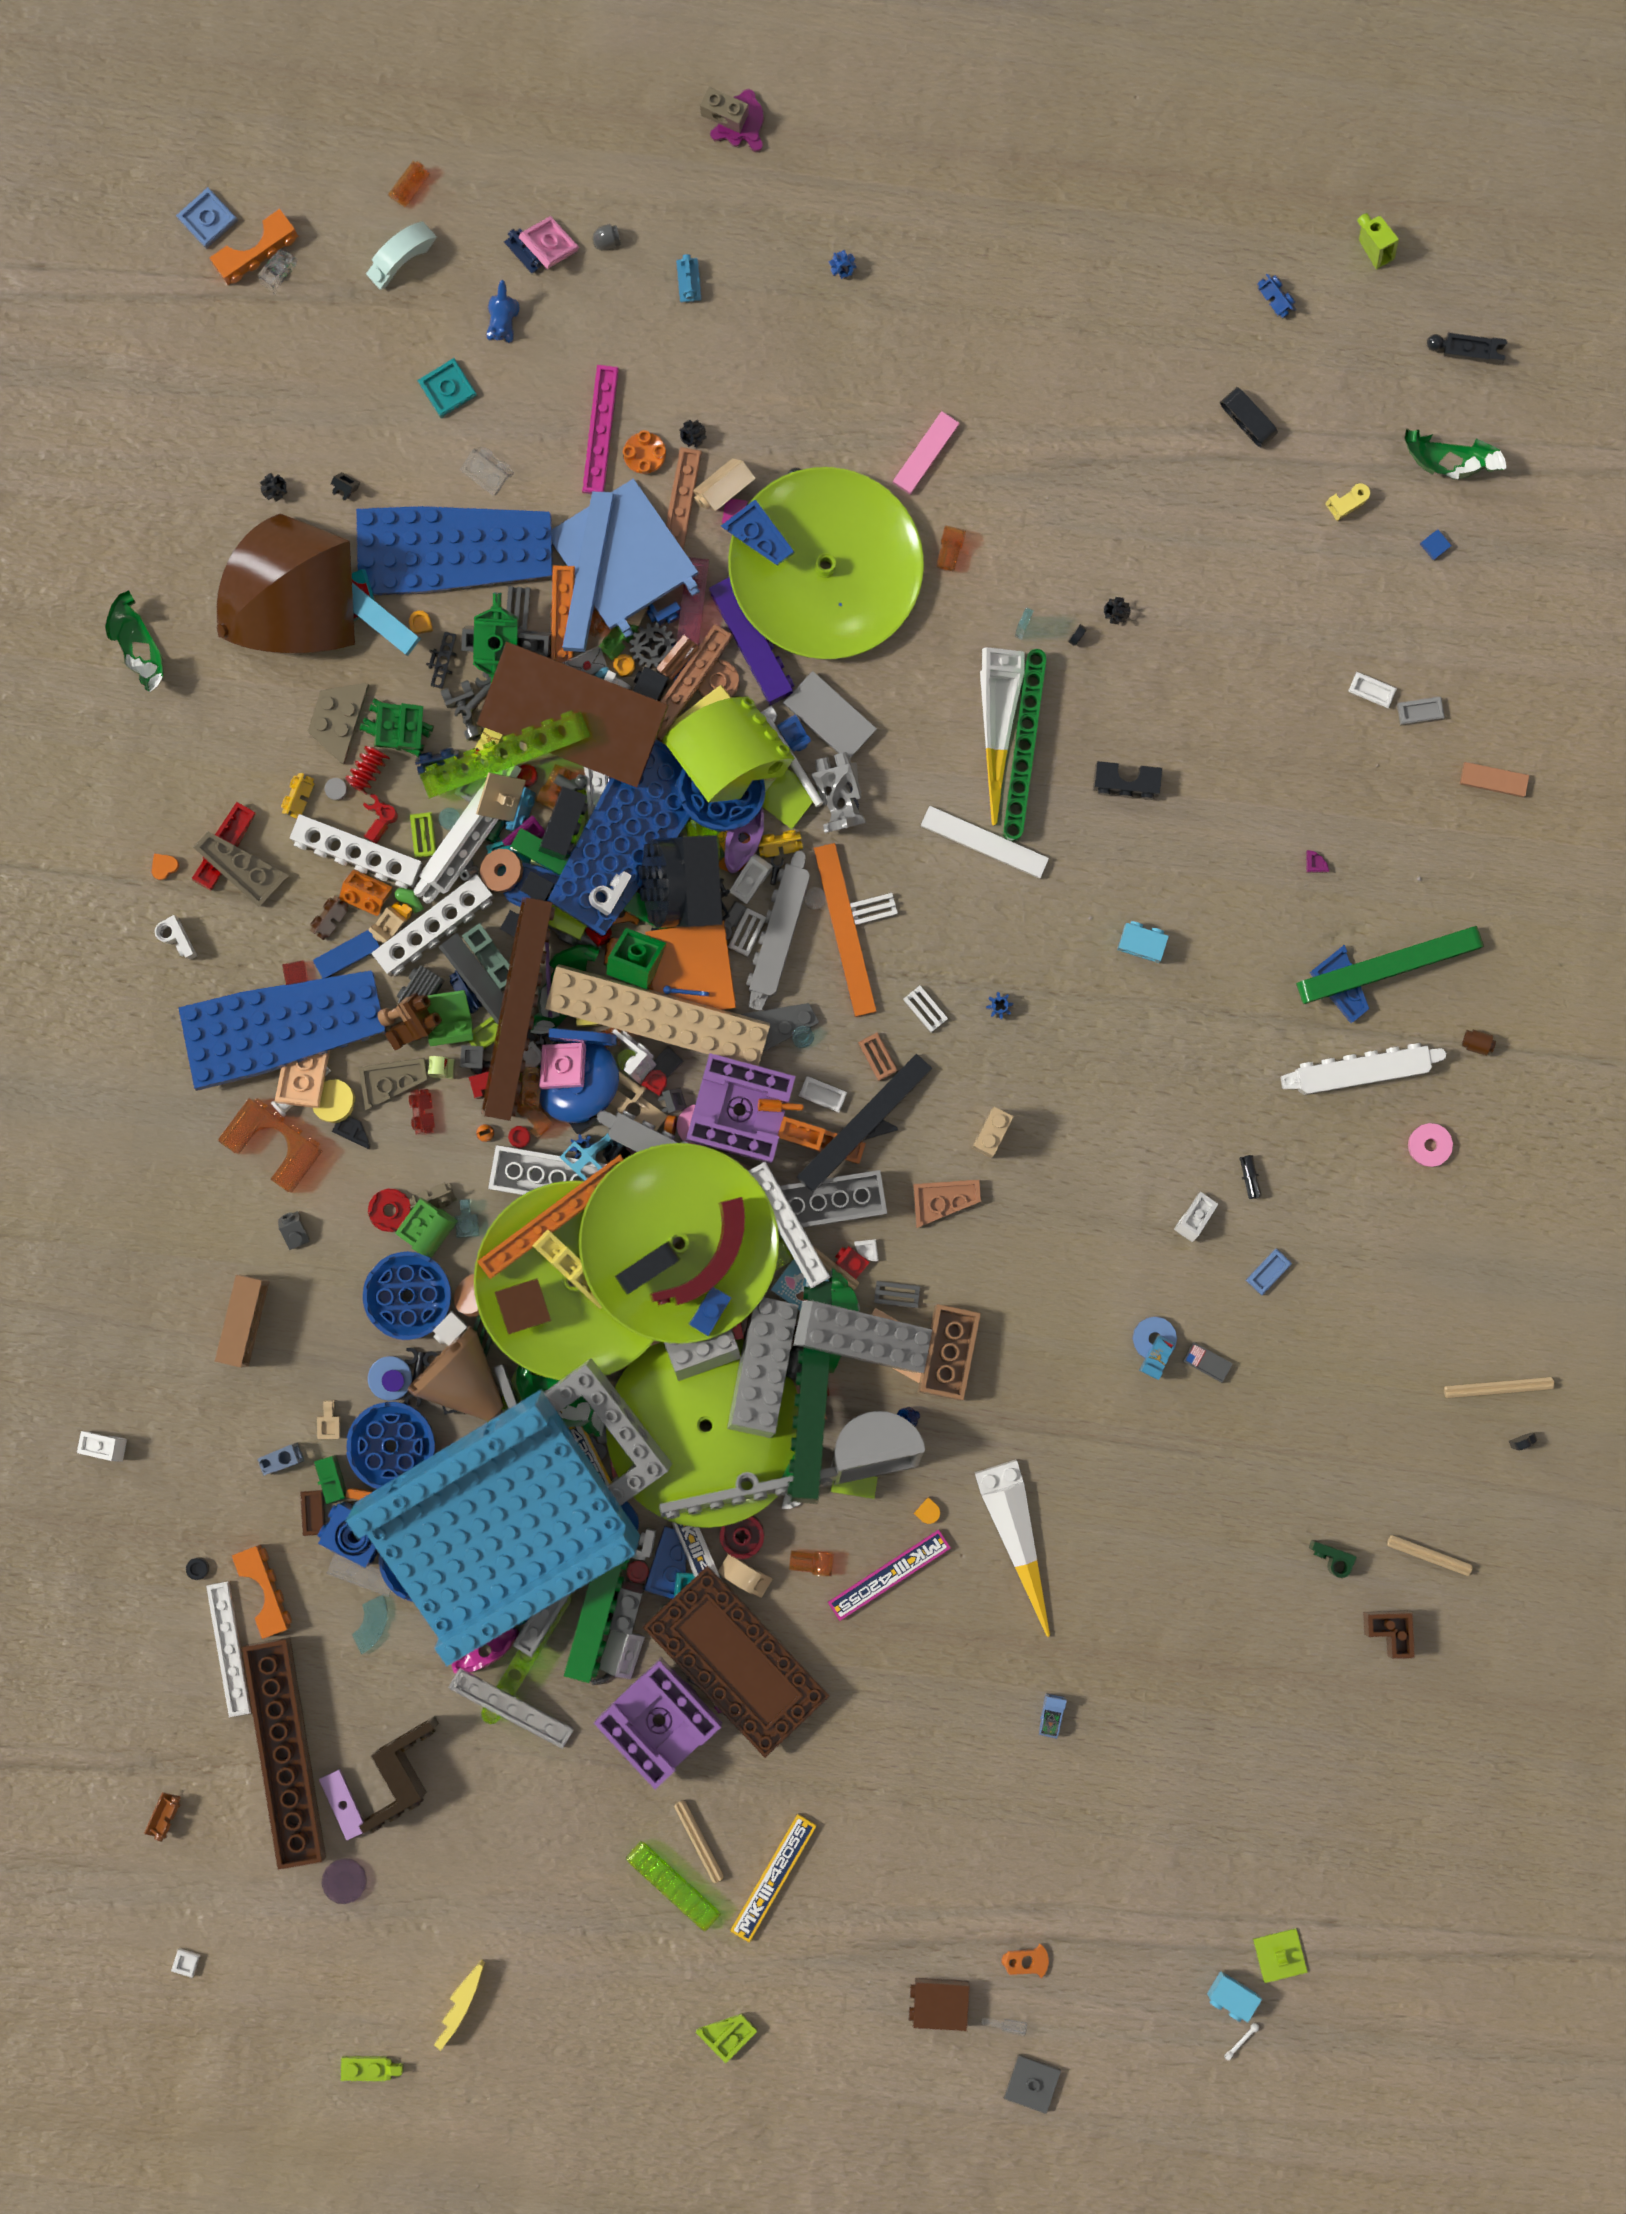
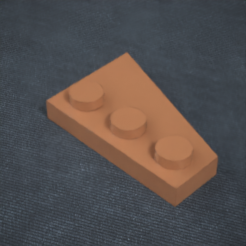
M979 1180L913 1184L916 1228L981 1202Z

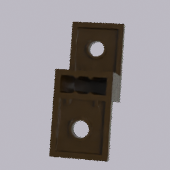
M435 1716L380 1747L371 1755L396 1801L365 1818L359 1825L362 1833L368 1830L370 1834L377 1831L385 1824V1820L388 1819L392 1822L405 1812L404 1809L408 1808L410 1811L424 1801L423 1797L427 1791L404 1751L417 1743L416 1739L420 1738L423 1741L433 1735L436 1731L435 1727L439 1724Z

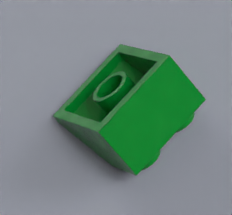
M625 928L608 956L606 974L647 990L656 975L666 943Z

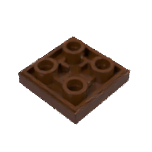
M538 1278L495 1292L508 1335L551 1321Z

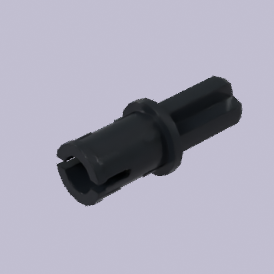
M1253 1155L1240 1157L1239 1160L1244 1176L1242 1180H1245L1248 1198H1260L1261 1192L1257 1178L1259 1174L1256 1173Z

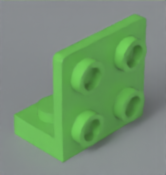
M461 990L428 995L431 1005L427 1010L430 1014L438 1013L442 1019V1022L428 1035L430 1046L473 1040V1022L466 992Z

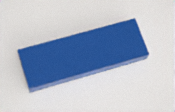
M367 930L313 959V962L322 979L328 978L371 955L380 945L372 936V933Z

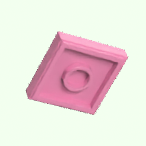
M551 216L521 232L519 236L520 240L547 269L576 253L579 249V246Z
M583 1042L542 1045L540 1088L584 1087L586 1044Z

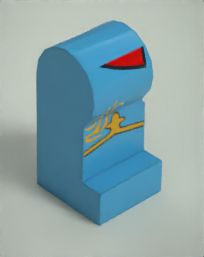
M1159 1335L1139 1371L1159 1380L1175 1343Z

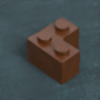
M1409 1611L1363 1612L1364 1634L1368 1637H1387L1388 1657L1392 1659L1415 1658L1413 1613Z

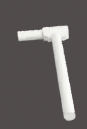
M770 706L760 712L766 717L769 725L777 731L782 742L788 746L774 723L777 714L773 707ZM790 749L791 754L795 758L790 766L815 806H821L824 802Z

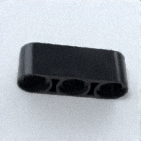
M1236 387L1220 401L1223 410L1258 447L1262 448L1278 434L1275 425L1240 388Z
M667 1241L617 1274L615 1278L626 1295H628L681 1259L671 1243Z

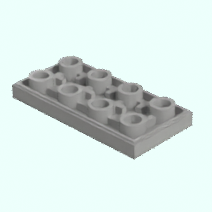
M813 671L783 702L789 710L838 754L847 752L850 759L877 730L876 727Z

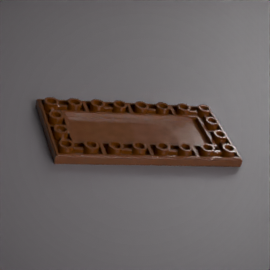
M506 642L477 725L639 788L669 705Z
M708 1565L643 1626L644 1630L764 1758L830 1697L822 1686Z

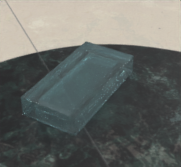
M1025 608L1018 623L1015 637L1023 639L1034 610Z

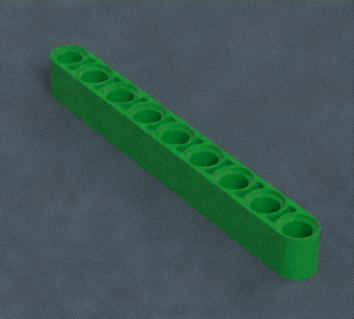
M1041 649L1031 650L1025 663L1003 825V836L1011 842L1018 841L1024 830L1047 660L1045 652ZM1038 656L1041 658L1042 663L1034 665L1031 663L1030 658ZM1034 677L1038 679L1039 684L1037 686H1030L1027 680ZM1031 698L1036 702V706L1029 708L1025 705L1024 701ZM1030 720L1033 723V727L1025 729L1022 726V721ZM1027 741L1030 744V749L1022 750L1019 747V743ZM1023 762L1027 765L1028 769L1020 772L1017 770L1016 764ZM1018 783L1022 784L1025 791L1016 793L1013 790V786ZM1018 805L1021 807L1022 812L1015 815L1010 811V807ZM1015 826L1018 828L1019 834L1016 836L1009 835L1007 832L1008 827Z
M1473 926L1296 983L1302 1003L1307 1004L1483 948L1484 944L1478 927Z

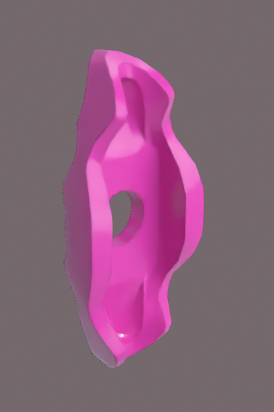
M512 1627L451 1664L453 1672L456 1674L459 1668H462L471 1673L496 1662L512 1647L520 1634L519 1631ZM485 1645L490 1646V1655L488 1657H481L480 1649Z

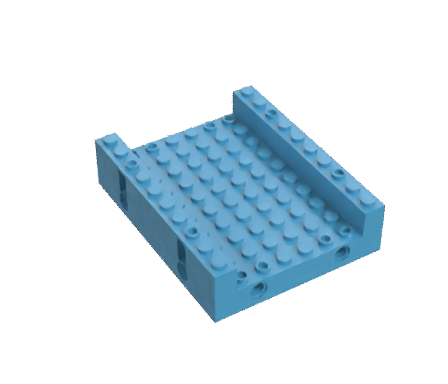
M542 1389L355 1502L346 1519V1522L358 1539L367 1534L435 1632L438 1641L434 1649L446 1666H449L636 1554L640 1534Z

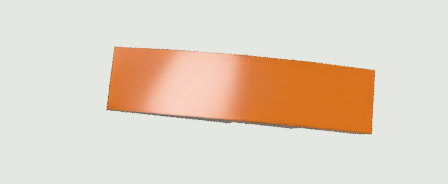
M783 1116L777 1136L782 1140L821 1152L837 1133ZM861 1142L845 1160L860 1164L866 1143Z

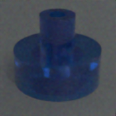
M905 1407L897 1412V1415L909 1421L914 1427L917 1426L918 1419H920L918 1411H915L912 1407Z

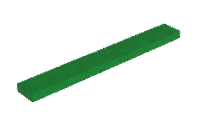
M520 828L510 848L552 872L561 875L570 856L566 855L563 860L539 852L542 839ZM635 892L623 911L657 928L652 923H649L645 902L641 901L640 893Z

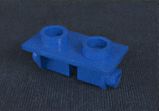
M1266 274L1268 280L1262 279L1257 283L1259 286L1258 290L1267 301L1273 296L1276 298L1270 303V306L1277 316H1281L1283 319L1289 314L1287 310H1296L1293 306L1296 302L1288 292L1285 294L1280 288L1283 284L1276 275L1272 277V275Z

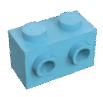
M1131 921L1130 924L1126 923L1117 950L1159 963L1168 940V936L1164 935L1165 931L1157 928L1148 930L1143 928V924Z
M1220 1971L1207 1993L1213 2006L1220 2010L1224 2007L1230 2011L1229 2015L1239 2022L1242 2019L1249 2022L1262 2000L1259 1994Z

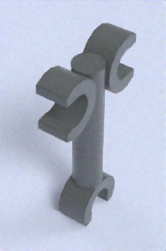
M485 672L482 675L487 679L486 681H481L479 678L475 679V684L483 689L466 706H460L455 710L454 716L456 717L460 713L466 714V717L463 719L464 724L470 721L471 712L487 697L491 685V677Z

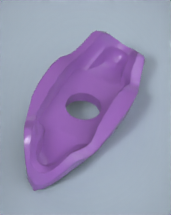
M762 807L750 823L739 829L727 832L725 864L731 874L742 868L754 855L759 846L764 830V811ZM742 832L748 833L750 836V841L746 844L738 840V835Z

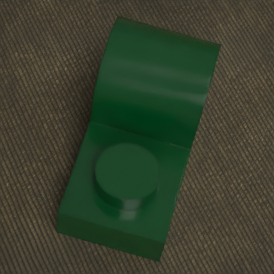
M1311 1540L1309 1549L1314 1550L1313 1555L1326 1559L1327 1555L1330 1556L1327 1567L1332 1575L1338 1578H1345L1351 1573L1357 1556ZM1338 1561H1343L1345 1565L1344 1570L1339 1573L1336 1572L1335 1564Z

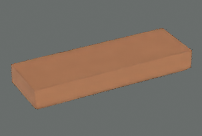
M1465 762L1463 764L1460 785L1525 797L1529 775Z

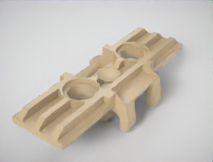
M619 1071V1082L636 1095L631 1100L617 1090L613 1100L604 1111L616 1115L617 1112L622 1114L624 1110L628 1112L629 1106L636 1104L640 1107L641 1111L634 1120L641 1124L643 1121L654 1125V1131L657 1132L667 1115L641 1097L646 1091V1087H640Z

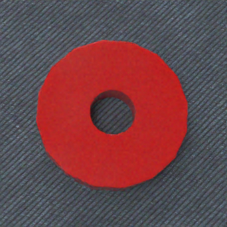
M388 1188L373 1195L369 1202L368 1215L376 1228L381 1231L395 1232L412 1209L406 1194L399 1190ZM388 1204H393L396 1208L395 1214L391 1217L386 1216L384 1213V1208Z

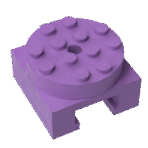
M709 1053L686 1141L771 1164L779 1140L777 1135L785 1110L781 1109V1112L758 1111V1100L760 1098L780 1100L782 1103L789 1102L795 1076ZM741 1104L745 1107L746 1111L743 1116L737 1117L734 1114L733 1108L735 1105Z
M661 1657L596 1718L594 1724L647 1782L656 1789L699 1745L702 1746L721 1728L722 1722L699 1698L693 1687L681 1679ZM665 1714L666 1722L662 1725L656 1724L654 1722V1715Z

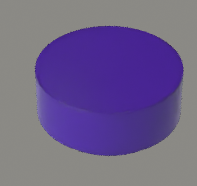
M389 1370L384 1373L382 1385L387 1391L396 1392L404 1386L405 1378L400 1371Z

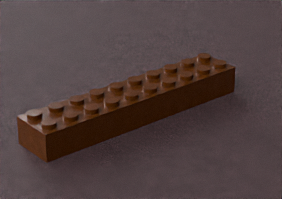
M522 897L481 1114L486 1117L511 1121V1116L515 1117L517 1103L514 1100L515 1095L520 1094L522 1084L519 1081V1074L524 1073L526 1060L523 1059L524 1051H528L530 1043L527 1033L528 1029L532 1030L534 1017L531 1016L532 1007L536 1008L538 1002V995L535 994L536 986H540L542 981V973L539 970L540 965L545 964L547 951H543L545 942H549L551 930L548 929V923L553 921L555 913L552 902Z
M291 1637L247 1644L242 1647L277 1869L281 1870L321 1863L326 1858Z

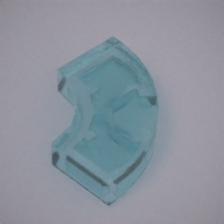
M383 1594L362 1604L364 1610L363 1623L352 1634L361 1654L372 1648L384 1632L388 1611Z

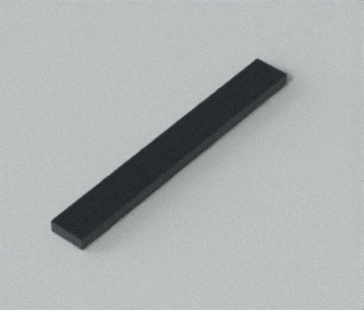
M915 1054L797 1175V1179L810 1191L814 1192L932 1070V1067L918 1054Z

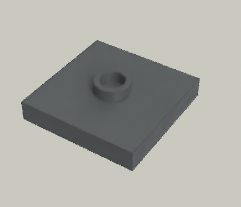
M1018 2054L1004 2099L1047 2114L1061 2069Z

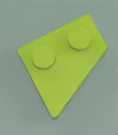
M741 2013L700 2027L695 2033L727 2063L758 2029Z

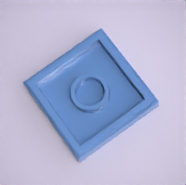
M208 187L176 215L206 249L238 221L233 213Z

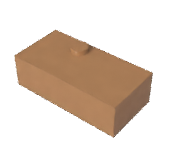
M236 1275L215 1362L240 1368L249 1367L270 1281L246 1275Z
M939 1304L935 1305L930 1327L932 1334L924 1373H921L919 1393L957 1401L964 1400L981 1313Z

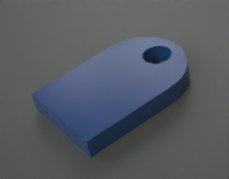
M549 1028V1038L552 1042H584L585 1044L615 1046L617 1044V1036L613 1034Z

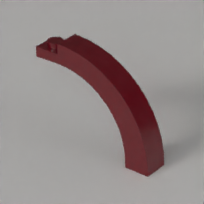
M743 1197L719 1203L721 1235L717 1249L708 1265L696 1277L680 1286L651 1293V1302L657 1301L658 1305L670 1303V1298L672 1297L674 1298L675 1306L689 1302L709 1291L725 1276L738 1255L745 1227Z

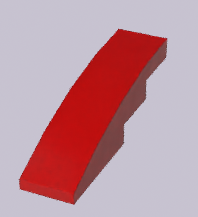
M236 802L215 835L238 847L256 813ZM202 857L203 861L194 873L192 881L212 891L222 873Z

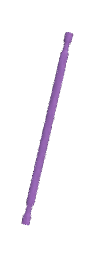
M545 942V951H547L546 981L548 999L551 988L549 942ZM551 1010L548 1011V1017H553Z

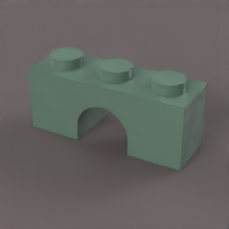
M479 923L463 934L462 937L502 992L506 985L509 963Z

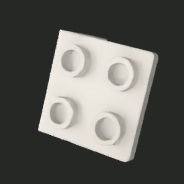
M614 1029L612 1033L636 1053L635 1056L628 1059L624 1071L637 1083L641 1084L646 1075L657 1065L652 1060L654 1056L643 1045L637 1043L625 1031L618 1032Z

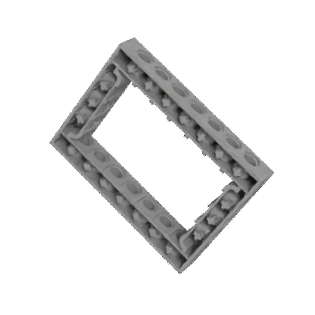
M592 1358L544 1392L557 1413L580 1396H583L635 1463L625 1474L619 1478L618 1476L615 1477L611 1484L607 1486L619 1505H622L670 1469L671 1461Z

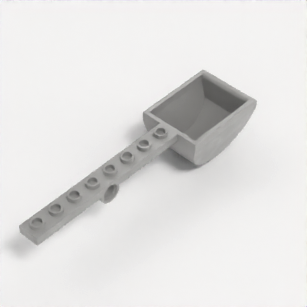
M882 1411L862 1414L851 1420L839 1434L832 1457L831 1468L821 1470L820 1486L831 1485L833 1481L834 1485L916 1468L919 1466L925 1451L922 1437L909 1421L899 1415ZM745 1472L738 1476L736 1486L733 1489L660 1504L661 1517L666 1516L667 1519L679 1517L680 1513L684 1512L696 1514L702 1512L703 1508L710 1507L711 1510L720 1509L726 1503L732 1502L733 1505L745 1503V1499L754 1498L755 1500H762L767 1498V1495L774 1493L777 1496L787 1494L788 1481L792 1482L793 1476L759 1483L754 1474ZM749 1481L752 1483L753 1488L744 1490L741 1487V1483Z

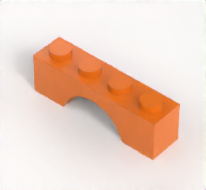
M278 209L262 221L264 228L263 236L255 247L245 251H238L225 246L209 257L227 285L237 283L245 273L256 270L265 259L273 258L278 253V250L284 246L288 247L295 242L298 235L281 209Z
M260 1544L232 1555L238 1575L254 1579L263 1589L265 1596L264 1606L261 1612L254 1618L261 1638L264 1639L291 1628L290 1623H292V1619L288 1610L285 1611L282 1605L284 1597L281 1590H277L274 1583L277 1579L274 1570L269 1569L267 1564L269 1556L266 1549L262 1548Z

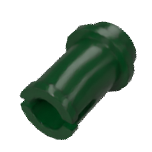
M499 819L485 840L491 843L499 841V835L506 820Z

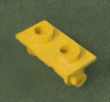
M298 773L297 776H293L289 786L292 788L289 796H285L281 805L284 808L282 814L291 812L290 816L295 819L298 818L299 814L302 815L307 803L300 799L301 795L309 798L315 785L313 778L306 776L303 779L304 773Z
M787 830L782 835L776 836L774 834L762 835L758 846H763L759 848L760 856L767 858L780 855L778 847L782 846L784 854L803 849L802 840H799L801 839L800 831Z

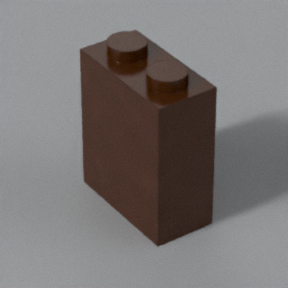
M915 1978V1984L910 1985V1998H914V2006L909 2007V2021H913V2028L967 2031L969 1981Z

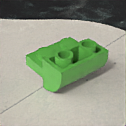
M421 1197L395 1234L409 1243L416 1252L427 1257H433L458 1220L441 1208L437 1209Z

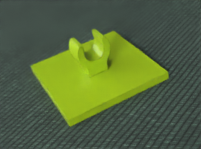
M1296 1928L1253 1939L1264 1983L1308 1973Z

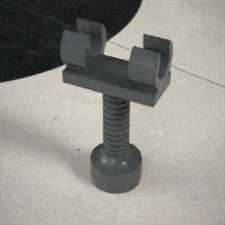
M468 680L461 682L465 693L461 696L452 698L448 688L441 690L447 708L456 705L458 707L466 706V701L475 697ZM461 713V715H462V717H463V719H464V718L466 717V714ZM471 717L470 721L465 724L467 729L464 731V735L467 741L476 740L482 734L480 726H475Z

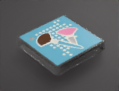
M794 1257L770 1288V1291L785 1302L798 1305V1311L800 1312L802 1301H807L803 1299L804 1286L809 1284Z

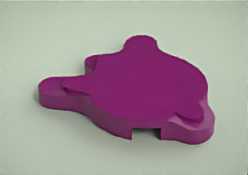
M746 89L741 94L733 97L748 104L749 115L741 132L738 133L718 124L711 130L710 137L713 141L726 139L733 147H738L741 141L745 140L752 151L759 152L763 148L759 136L764 120L763 109L756 100L755 93L750 89Z

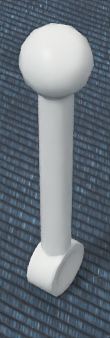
M1253 2023L1251 2029L1225 2054L1224 2058L1230 2060L1240 2046L1254 2032L1259 2030V2025Z

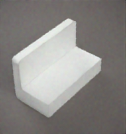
M611 1630L600 1662V1669L615 1677L631 1680L645 1637L639 1634L632 1633L629 1635Z

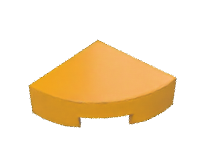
M395 902L391 907L407 919V922L411 918L412 908L407 904L401 906L399 902Z

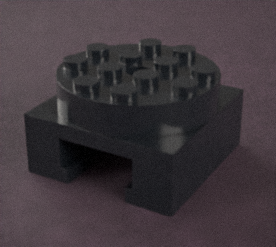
M717 835L651 839L647 844H644L642 866L639 867L638 872L639 878L642 879L640 898L641 901L645 902L649 923H652L657 928L722 925Z

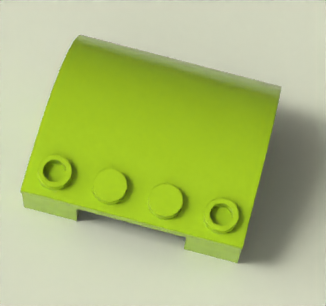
M748 696L728 698L704 706L679 722L662 739L709 803L741 799L752 780L782 777L795 759L789 747L782 742L777 731L769 725L766 717L760 713L754 701Z

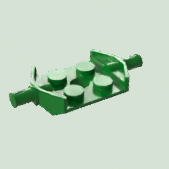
M493 593V606L474 616L473 665L489 674L491 683L506 642L517 645L519 618L502 608V593ZM491 637H497L500 640L499 648H492L490 646L489 639Z

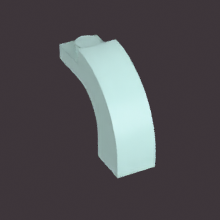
M423 221L406 227L386 242L372 258L374 263L366 275L380 290L385 289L399 268L412 257L426 253L437 236Z

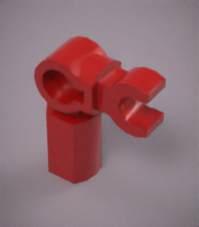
M370 794L375 803L371 806L366 803L363 805L368 811H376L375 814L380 818L373 822L364 837L370 842L377 844L388 829L387 825L397 820L398 813L391 805H387L385 802L380 803L379 798L375 794Z

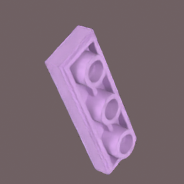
M341 1769L320 1778L319 1781L346 1841L362 1834L359 1825L363 1818ZM345 1801L347 1807H342L340 1802Z

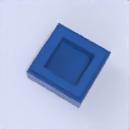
M1438 529L1420 543L1433 561L1452 546Z

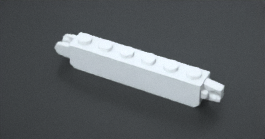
M513 763L511 766L501 768L498 772L493 770L491 773L517 778L521 768ZM485 782L418 876L421 879L413 892L417 897L423 896L422 899L426 904L434 901L439 892L444 894L449 891L459 877L460 872L464 870L499 820L476 814Z
M1421 1043L1407 1045L1408 1049L1400 1050L1399 1047L1386 1049L1387 1053L1378 1054V1050L1365 1052V1057L1357 1058L1356 1054L1343 1056V1061L1335 1062V1058L1321 1060L1322 1064L1313 1065V1062L1302 1063L1295 1072L1280 1077L1282 1089H1298L1300 1093L1307 1095L1421 1075L1430 1071L1432 1063H1438L1446 1059L1447 1053L1442 1048L1428 1050V1046L1421 1047Z

